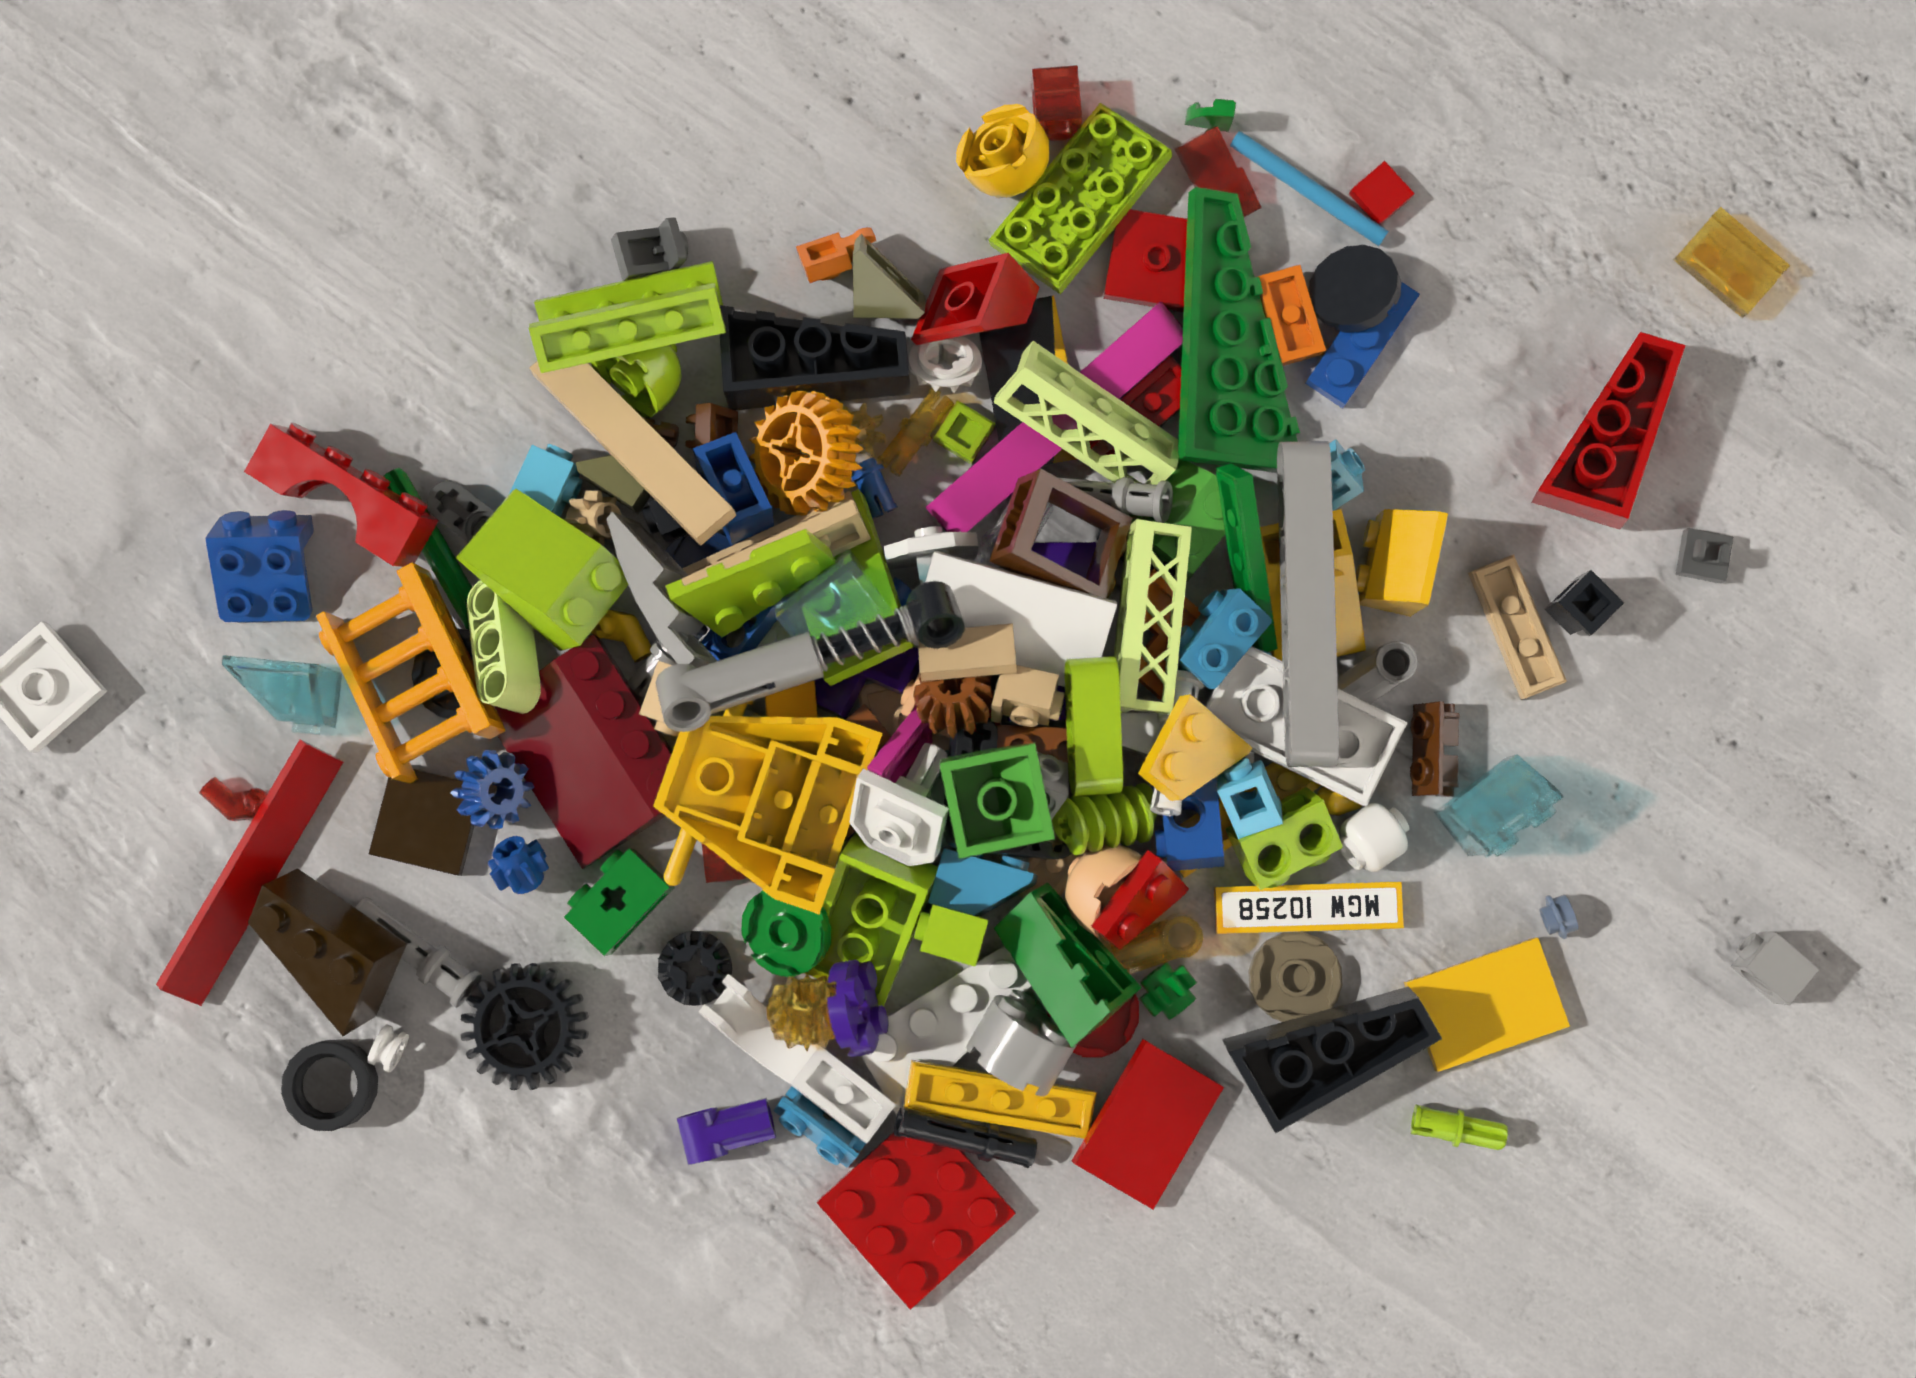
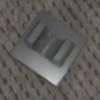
M1692 528L1683 530L1675 575L1720 584L1727 580L1734 536Z

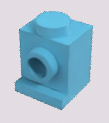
M1243 758L1225 770L1223 774L1217 776V791L1238 839L1283 824L1282 803L1279 796L1275 793L1262 760L1250 763L1248 758ZM1256 787V789L1252 792H1244L1245 790Z

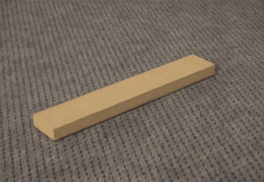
M538 361L529 367L533 376L700 546L737 516L734 509L588 363L546 373L540 372Z

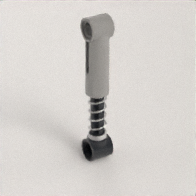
M925 582L917 586L910 593L906 602L907 605L901 606L900 609L896 608L894 615L882 618L881 615L877 614L874 622L865 625L862 621L858 620L857 627L850 630H845L840 626L837 634L828 637L821 632L819 640H816L813 635L811 637L808 631L698 668L690 664L672 665L664 669L656 679V689L664 723L668 728L675 731L687 732L702 727L713 713L824 677L823 671H827V664L837 661L840 665H844L845 658L854 655L862 660L863 652L875 649L876 652L881 653L882 646L893 643L899 647L900 640L903 639L910 643L919 640V643H922V645L933 649L948 647L956 643L965 631V623L954 593L950 586L944 582Z

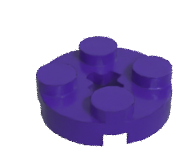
M849 960L835 963L830 969L828 983L836 982V996L827 997L829 1018L836 1041L840 1048H851L847 1054L849 1057L872 1054L878 1045L879 1035L886 1034L889 1026L884 1006H878L875 992L877 986L875 967L870 961L861 963L858 960Z

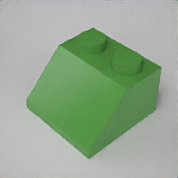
M1178 460L1176 470L1165 480L1171 483L1173 491L1170 516L1165 523L1192 527L1186 580L1188 582L1223 539L1225 528L1217 476L1188 461ZM1130 515L1133 518L1131 524L1136 519L1156 522L1154 517ZM1154 534L1152 551L1159 556L1158 559L1162 563L1164 561L1169 563L1177 557L1179 537Z
M1035 743L986 749L940 759L939 764L959 859L1055 839Z

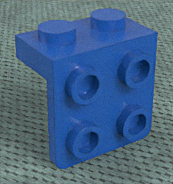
M281 510L273 512L268 516H250L248 512L235 511L224 514L217 520L205 537L218 615L224 622L305 621L310 617L313 609L303 549L314 533L312 515H296L294 511Z

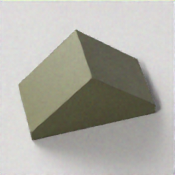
M861 234L855 239L853 251V318L918 319L925 313L926 296Z
M612 455L576 462L578 472L587 482L610 497H615L618 502L637 514L640 513L651 497Z

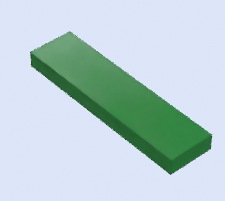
M1231 463L1218 467L1216 476L1234 589H1241L1271 617V624L1252 645L1254 648L1269 652L1278 649L1253 476L1251 473Z

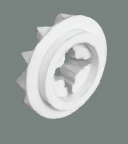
M963 336L921 345L914 344L909 353L910 373L917 376L919 385L931 384L935 393L941 387H948L953 393L956 392L959 385L971 387L974 377L979 376L981 373V353L972 341ZM940 355H942L943 360H946L948 365H952L951 369H944L942 364H938Z

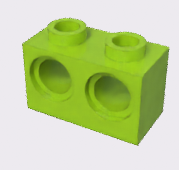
M1307 787L1280 800L1282 803L1283 824L1238 839L1233 826L1225 829L1245 876L1260 890L1284 884L1293 873L1307 866H1318L1326 862L1332 853L1343 848L1324 800ZM1313 824L1310 834L1303 839H1299L1303 828ZM1272 845L1270 854L1265 859L1258 860L1261 850L1266 846Z
M933 905L931 913L921 911L914 939L923 941L920 949L921 952L976 967L988 920Z

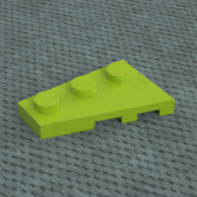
M805 528L752 550L747 561L729 568H725L723 563H719L706 569L708 576L685 586L681 579L665 586L671 601L723 638L730 632L739 629L745 622L766 608L778 603L781 598L805 582L816 578L820 572L836 562L830 548Z

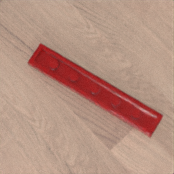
M299 739L157 981L156 985L161 991L202 1006L249 926L248 921L262 885L277 878L343 765V761Z

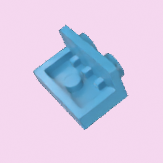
M1241 589L1213 591L1200 604L1198 611L1201 614L1190 627L1185 625L1181 628L1177 670L1191 672L1209 689H1216L1272 622L1271 617Z

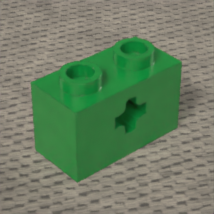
M629 848L625 853H622L619 849L615 851L600 867L599 870L604 875L591 888L587 883L584 884L567 902L572 909L564 918L604 956L612 955L675 888L668 885L664 881V876L635 849ZM610 889L614 891L624 889L626 891L622 897L623 902L626 904L624 908L613 907L610 909L607 907L612 900L607 894Z

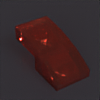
M1213 126L1174 148L1194 188L1200 187L1238 194L1244 217L1262 208L1243 167H1237L1218 126Z

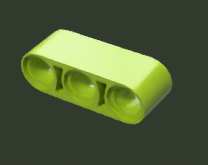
M1115 656L1067 659L1064 668L1068 776L1072 796L1121 793L1123 789L1120 679L1117 660Z

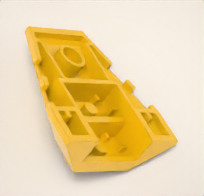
M710 716L709 720L702 727L692 731L679 732L654 807L700 843H703L734 869L762 888L772 898L820 914L850 826L849 820L856 779L863 768L868 770L867 766L874 759L882 733L838 717Z

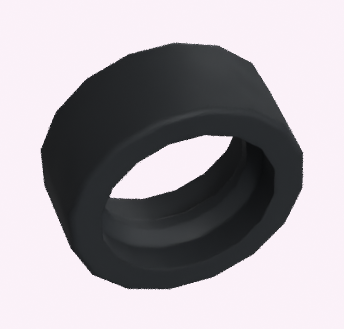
M325 1040L304 1047L289 1060L282 1075L281 1095L285 1107L299 1124L314 1131H334L359 1121L371 1109L377 1096L378 1074L375 1066L367 1062L368 1055L361 1047L346 1040ZM325 1057H336L347 1062L354 1070L357 1078V1092L353 1101L344 1110L336 1113H323L314 1109L306 1100L303 1092V1078L308 1068L317 1060Z

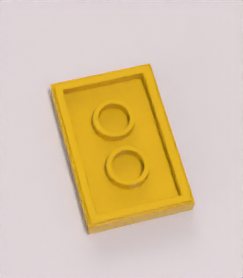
M1538 937L1530 938L1404 982L1405 987H1409L1419 997L1442 1037L1440 1041L1427 1047L1434 1070L1437 1072L1570 1027Z

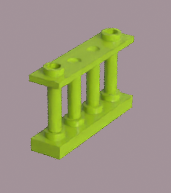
M713 261L535 300L534 304L539 322L530 323L528 328L541 373L726 333L720 305H723Z

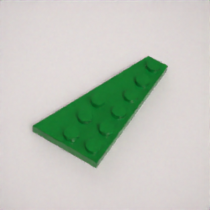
M1195 187L1188 192L1178 460L1220 466L1232 463L1243 469L1277 473L1279 442L1298 441L1296 434H1299L1300 430L1296 416L1291 417L1285 395L1288 384L1270 318H1265L1260 299V295L1263 294L1260 277H1255L1248 253L1251 243L1239 197L1235 193Z

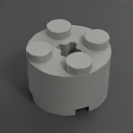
M1012 989L1009 996L996 995L967 1043V1051L970 1054L977 1049L981 1053L977 1063L1003 1082L1024 1091L1029 1083L1039 1087L1035 1095H1048L1077 1044L1071 1048L1052 1017L1050 1018L1034 1008L1037 1003L1027 994Z

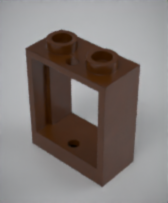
M1038 469L1018 478L990 562L1010 572L1107 599L1113 592L1116 584L1114 573L1119 558L1122 557L1127 549V534L1133 518L1045 470ZM1047 502L1101 530L1086 578L1031 550Z

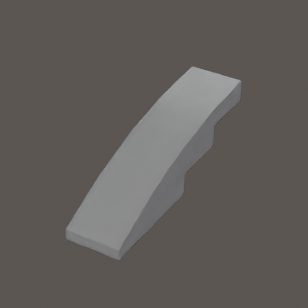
M611 512L607 517V522L618 561L636 603L658 640L677 664H690L698 668L716 662L717 660L695 637L704 624L671 601L665 586L688 576L687 573L639 522Z

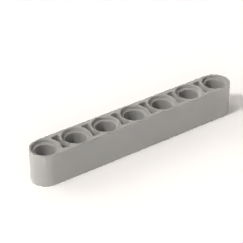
M1328 441L1279 442L1277 481L1285 758L1288 767L1337 766L1339 758L1330 445Z

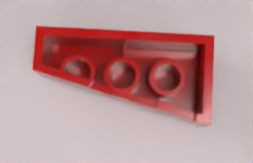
M1643 332L1638 334L1541 484L1531 503L1619 530L1629 519L1686 345Z

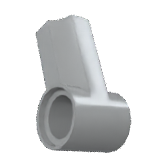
M1402 641L1387 643L1337 678V688L1366 703L1372 704L1415 674L1418 667L1416 652L1409 644ZM1388 651L1400 653L1405 660V669L1400 676L1389 674L1383 667V657Z

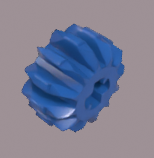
M495 750L483 751L481 759L477 756L466 758L469 772L458 770L454 773L455 777L463 781L462 787L451 791L453 797L464 799L457 808L459 814L464 816L471 815L470 822L474 826L483 827L485 824H488L489 828L496 830L503 828L505 820L510 823L520 821L517 807L527 809L531 806L530 802L523 798V794L535 787L532 782L522 781L529 768L524 764H515V756L513 754L503 752L501 755H498ZM490 784L497 786L495 795L488 792Z

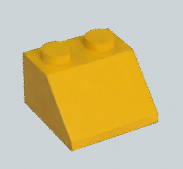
M1384 509L1376 516L1375 521L1368 520L1362 544L1364 547L1369 548L1366 565L1359 564L1356 571L1361 606L1411 617L1429 605L1448 513Z

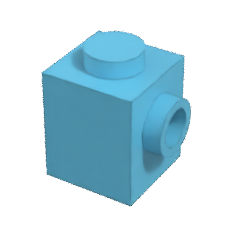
M548 444L545 450L532 445L510 493L514 489H518L561 517L566 504H570V499L578 497L583 480L579 478L580 473L577 470V466L571 462L573 458L571 453L552 444Z

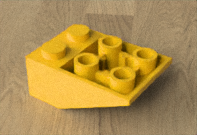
M1342 509L1333 511L1337 657L1366 651L1353 553ZM1279 523L1262 526L1260 531L1278 649L1271 651L1273 657L1282 661Z

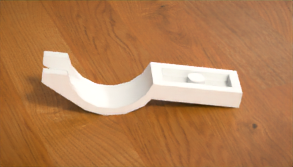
M728 974L722 981L727 987L711 1008L704 1004L698 1013L750 1057L794 1087L865 1144L868 1143L896 1104L822 1046L812 1042L787 1025L756 999L746 987Z

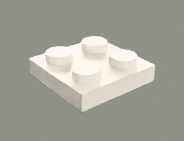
M42 621L0 657V718L30 752L38 753L108 692L48 623Z

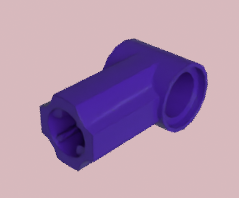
M767 1097L721 1110L714 1107L676 1118L688 1165L722 1157L729 1154L728 1150L776 1138L774 1120Z

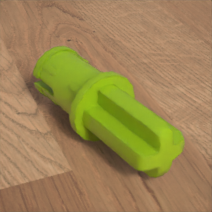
M1416 1104L1412 1114L1410 1134L1452 1142L1453 1147H1458L1460 1143L1501 1150L1507 1142L1508 1127L1503 1123L1464 1116V1110L1458 1109L1457 1113Z

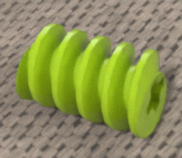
M1141 783L1135 787L1132 785L1124 786L1121 793L1071 796L1064 801L1052 819L1054 831L1058 838L1066 843L1070 852L1074 855L1084 854L1086 848L1090 852L1100 851L1103 845L1116 848L1119 843L1128 846L1133 845L1136 840L1140 843L1149 842L1153 836L1154 822L1157 816L1156 813L1150 810L1153 791L1149 785Z

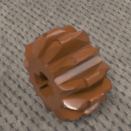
M989 675L921 681L920 676V684L915 685L913 692L914 701L917 704V715L922 723H929V727L934 735L947 729L948 734L954 739L958 730L965 729L973 735L975 723L987 724L990 716L989 710L992 709L994 698Z

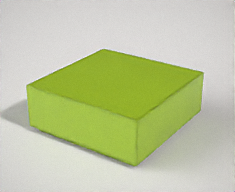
M957 400L934 436L933 441L972 465L996 428V424Z

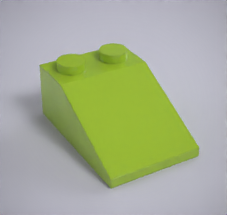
M514 489L456 557L559 651L580 646L629 585L618 559L603 545L518 489Z
M855 832L840 854L823 903L832 927L831 946L824 960L810 971L805 972V974L828 983L830 969L835 963L849 960H858L861 963L870 961L873 963L877 974L875 992L878 1005L884 1006L914 937L921 911L924 912L927 906L938 866L931 863L907 866L867 847L857 832ZM836 982L828 983L836 987Z

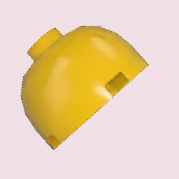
M1020 104L1003 105L981 116L985 123L974 133L969 127L963 134L956 152V162L969 182L979 191L996 198H1010L1030 189L1041 178L1049 162V140L1035 115L1029 113L1026 107Z

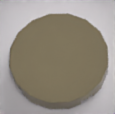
M1283 932L1266 940L1254 953L1248 970L1249 989L1257 1006L1269 1017L1281 1022L1331 1009L1337 1003L1343 986L1342 967L1333 950L1321 938L1305 932Z

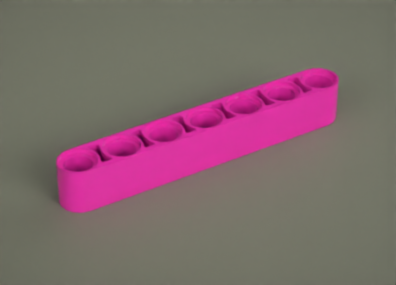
M1160 301L1081 370L1080 373L1120 399L1182 344L1183 326ZM1052 415L1053 424L1062 430L1078 429L1076 420L1069 415ZM1022 422L925 508L946 532H968L1014 492L1018 478L1040 469L1062 448Z

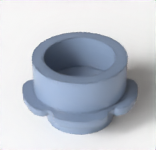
M1550 895L1546 896V906L1539 909L1544 926L1549 935L1558 933L1562 939H1566L1568 933L1579 930L1573 908L1566 895L1553 899Z

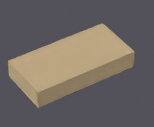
M1013 623L965 628L962 637L956 643L940 649L928 648L919 643L918 640L921 681L1017 673Z

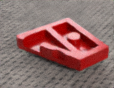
M1147 850L1092 923L1091 927L1105 940L1121 950L1182 898L1189 888L1162 859Z

